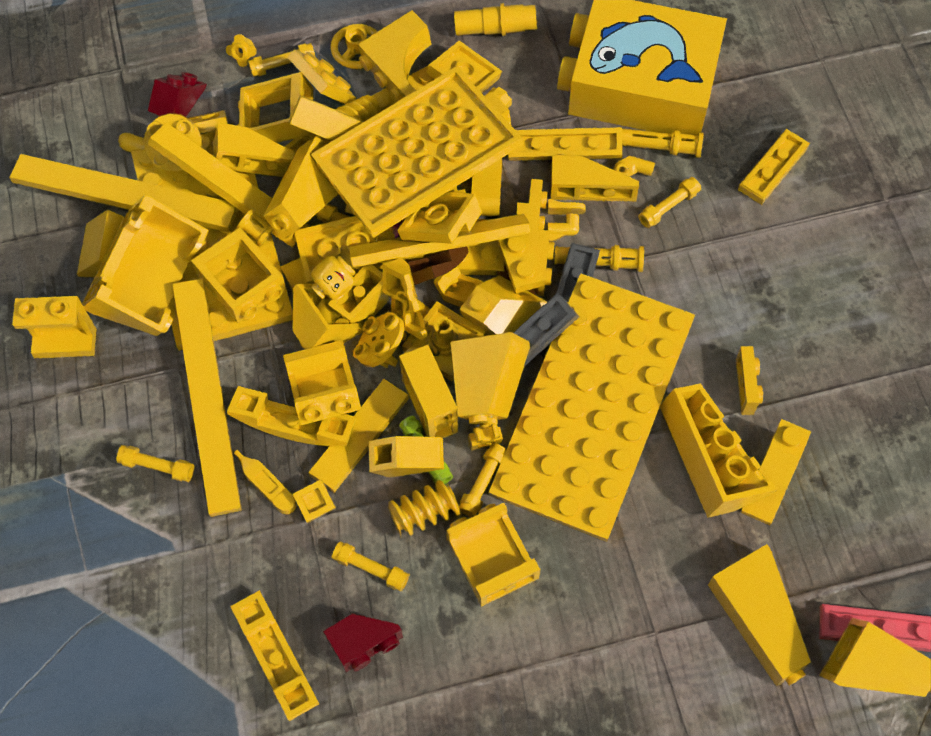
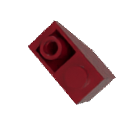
M181 72V75L168 74L167 77L155 79L148 111L158 116L172 113L187 117L206 89L207 84L197 80L198 77L188 72Z
M356 614L347 616L323 631L346 673L351 669L354 672L363 669L371 662V657L381 651L383 654L392 651L400 644L399 640L403 638L402 629L398 624Z

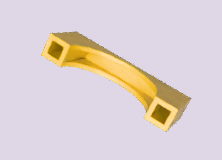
M411 10L358 44L361 54L359 61L362 67L367 72L371 71L374 74V78L381 88L386 87L389 90V94L395 103L416 91L408 82L411 67L417 57L432 45L428 26ZM493 92L485 95L511 125L509 109Z

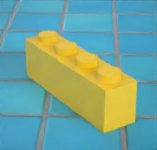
M701 383L675 388L660 405V409L707 518L734 512L778 490L771 480L767 482L759 471L761 466L754 456L750 458L739 444L742 440L736 431L732 432L723 422L724 415Z

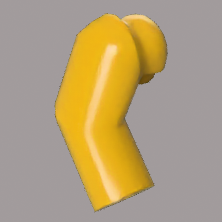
M122 133L118 138L119 146L127 152L131 153V151L145 148L144 137L142 138L131 133Z
M628 156L617 162L613 170L628 177L636 173L652 176L655 163L634 156Z

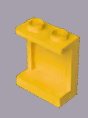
M78 296L15 298L12 325L15 329H27L32 336L31 354L34 358L95 355L97 329Z
M343 340L283 355L300 425L362 410Z
M505 503L497 506L496 504H489L483 507L478 512V515L467 519V517L457 519L446 530L447 541L481 607L539 579L540 568L535 558L531 559L508 517Z

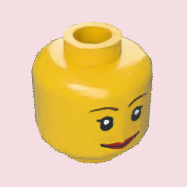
M340 255L337 258L327 256L311 271V278L314 281L311 288L322 299L328 296L330 299L336 300L355 284L353 275L356 272Z

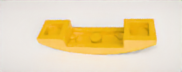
M241 386L237 387L227 410V414L263 432L296 442L320 446H347L356 422L355 416L343 414L300 425L295 407L268 400L267 393Z
M260 590L230 606L288 721L319 705L313 690Z

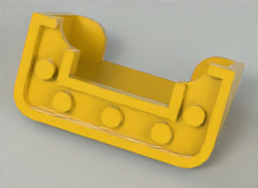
M145 194L128 210L82 302L85 310L93 315L154 336H158L161 333L165 334L173 321V317L170 316L171 309L168 308L174 296L173 284L180 283L189 261L205 251L208 244L205 238L209 230Z

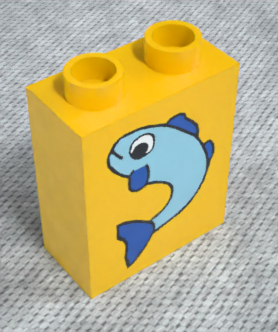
M593 0L590 15L576 13L574 16L569 46L580 48L578 59L564 56L559 71L557 89L570 92L568 115L651 132L672 134V131L680 130V133L698 135L702 131L727 18L635 0Z

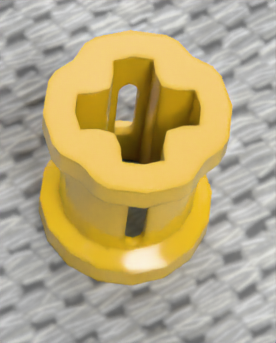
M252 207L239 222L236 229L241 227L242 230L257 241L256 244L260 247L274 229L255 214L256 210Z

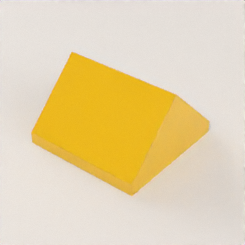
M107 209L86 223L77 271L78 277H95L124 216Z

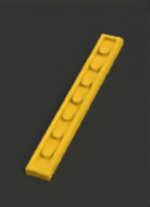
M20 154L9 177L12 183L128 210L146 194L202 227L228 233L238 212V209L226 200Z
M201 278L174 283L173 291L208 512L210 517L242 511L204 281Z

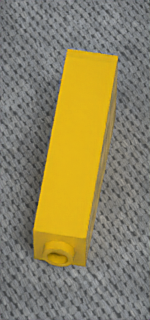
M318 135L297 149L264 214V218L281 240L301 228L338 195V192L311 157L313 152L326 145Z
M768 544L715 574L708 586L774 684L778 686L786 681L790 686L806 675L803 670L811 661L772 551Z

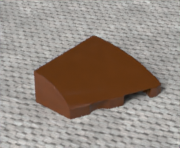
M467 246L448 249L427 258L407 262L410 266L414 285L442 276L456 268L469 253Z

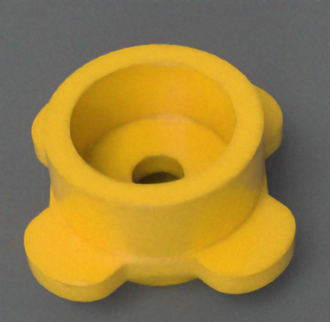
M242 34L235 35L233 43L226 46L227 55L236 59L241 67L247 66L248 60L257 53L253 42Z

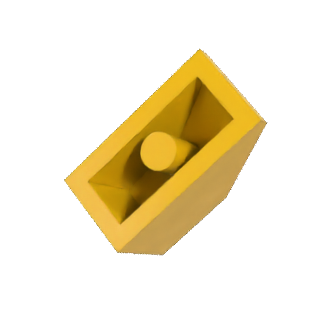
M373 265L363 266L354 276L355 284L340 298L332 299L328 303L332 310L351 324L375 316L391 299V296L382 292L383 272Z

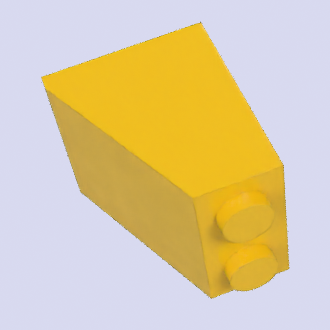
M508 332L451 341L458 417L469 420V424H479V426L486 424L498 425V420L508 419L530 349V342Z
M856 618L850 620L819 674L820 677L844 687L926 697L928 692L931 693V659L872 623Z

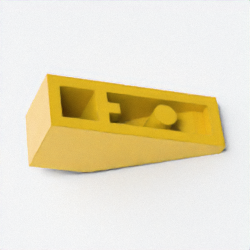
M217 124L213 139V156L233 171L284 177L295 152L248 127L233 124Z
M571 154L552 155V200L636 202L639 181L583 156Z
M781 419L759 469L766 481L771 480L778 490L743 507L740 513L767 525L772 524L811 431Z

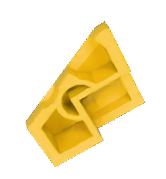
M402 258L383 264L382 292L391 296V312L396 313L403 320L404 331L421 340L427 338V330L409 264Z

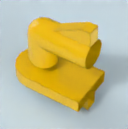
M548 199V215H566V223L548 222V231H550L549 242H554L564 236H574L579 232V214L586 212L585 204Z

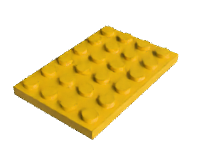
M456 66L313 152L311 157L374 238L521 147L523 140L500 112L461 69Z

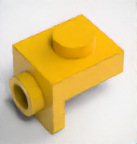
M458 267L442 276L436 277L434 280V284L443 300L459 307L463 305L474 288L483 283L481 280L461 274Z

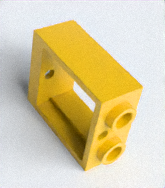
M302 72L240 88V100L238 101L240 115L237 126L248 127L276 143L313 134L289 123L290 118L259 126L260 107L290 100L291 117L300 95L313 100V86Z
M241 227L191 260L196 275L203 279L206 287L237 323L253 317L262 306L269 301L277 300L286 290L283 275ZM248 252L269 277L234 300L214 275Z
M429 345L409 348L404 354L399 355L402 382L426 436L446 438L458 433V408Z

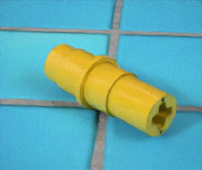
M500 3V6L483 7V9L454 11L456 36L473 34H502V36H506V33L537 30L536 5L517 4L504 6V3Z

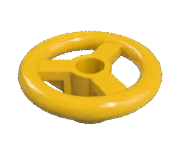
M352 24L343 27L331 40L330 50L333 58L346 68L363 69L360 61H352L351 59L356 54H360L358 44L367 39V34L372 36L378 31L364 24ZM345 36L347 51L341 55L338 45Z

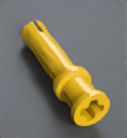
M622 129V146L670 151L669 154L674 156L682 153L701 158L704 133L699 132L698 135L680 133V130H675L670 134Z
M619 245L611 246V249L594 248L600 250L596 266H610V269H613V271L623 268L637 269L638 272H643L644 246H639L638 249L620 248ZM555 246L554 264H565L570 247Z

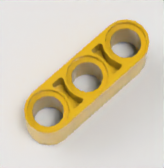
M502 158L472 176L471 193L476 195L482 213L480 216L500 215Z

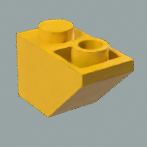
M394 436L369 441V471L371 473L391 478L444 469L443 438Z

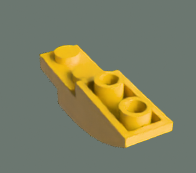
M531 179L529 203L517 202V215L524 213L529 221L531 233L528 236L545 280L544 286L535 288L534 291L538 296H544L545 285L551 286L552 268H546L547 260H553L555 242H549L550 231L544 230L545 216H540V208L546 209L548 192L542 191L543 180Z

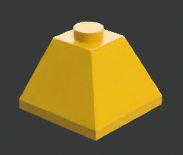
M499 275L477 285L459 310L465 319L485 330L486 336L515 332L547 301L529 291L515 294L512 282Z
M296 284L294 286L293 332L303 349L343 340V343L364 332L362 330L363 320L352 324L328 306L332 299L328 296L322 299L311 288L312 284Z

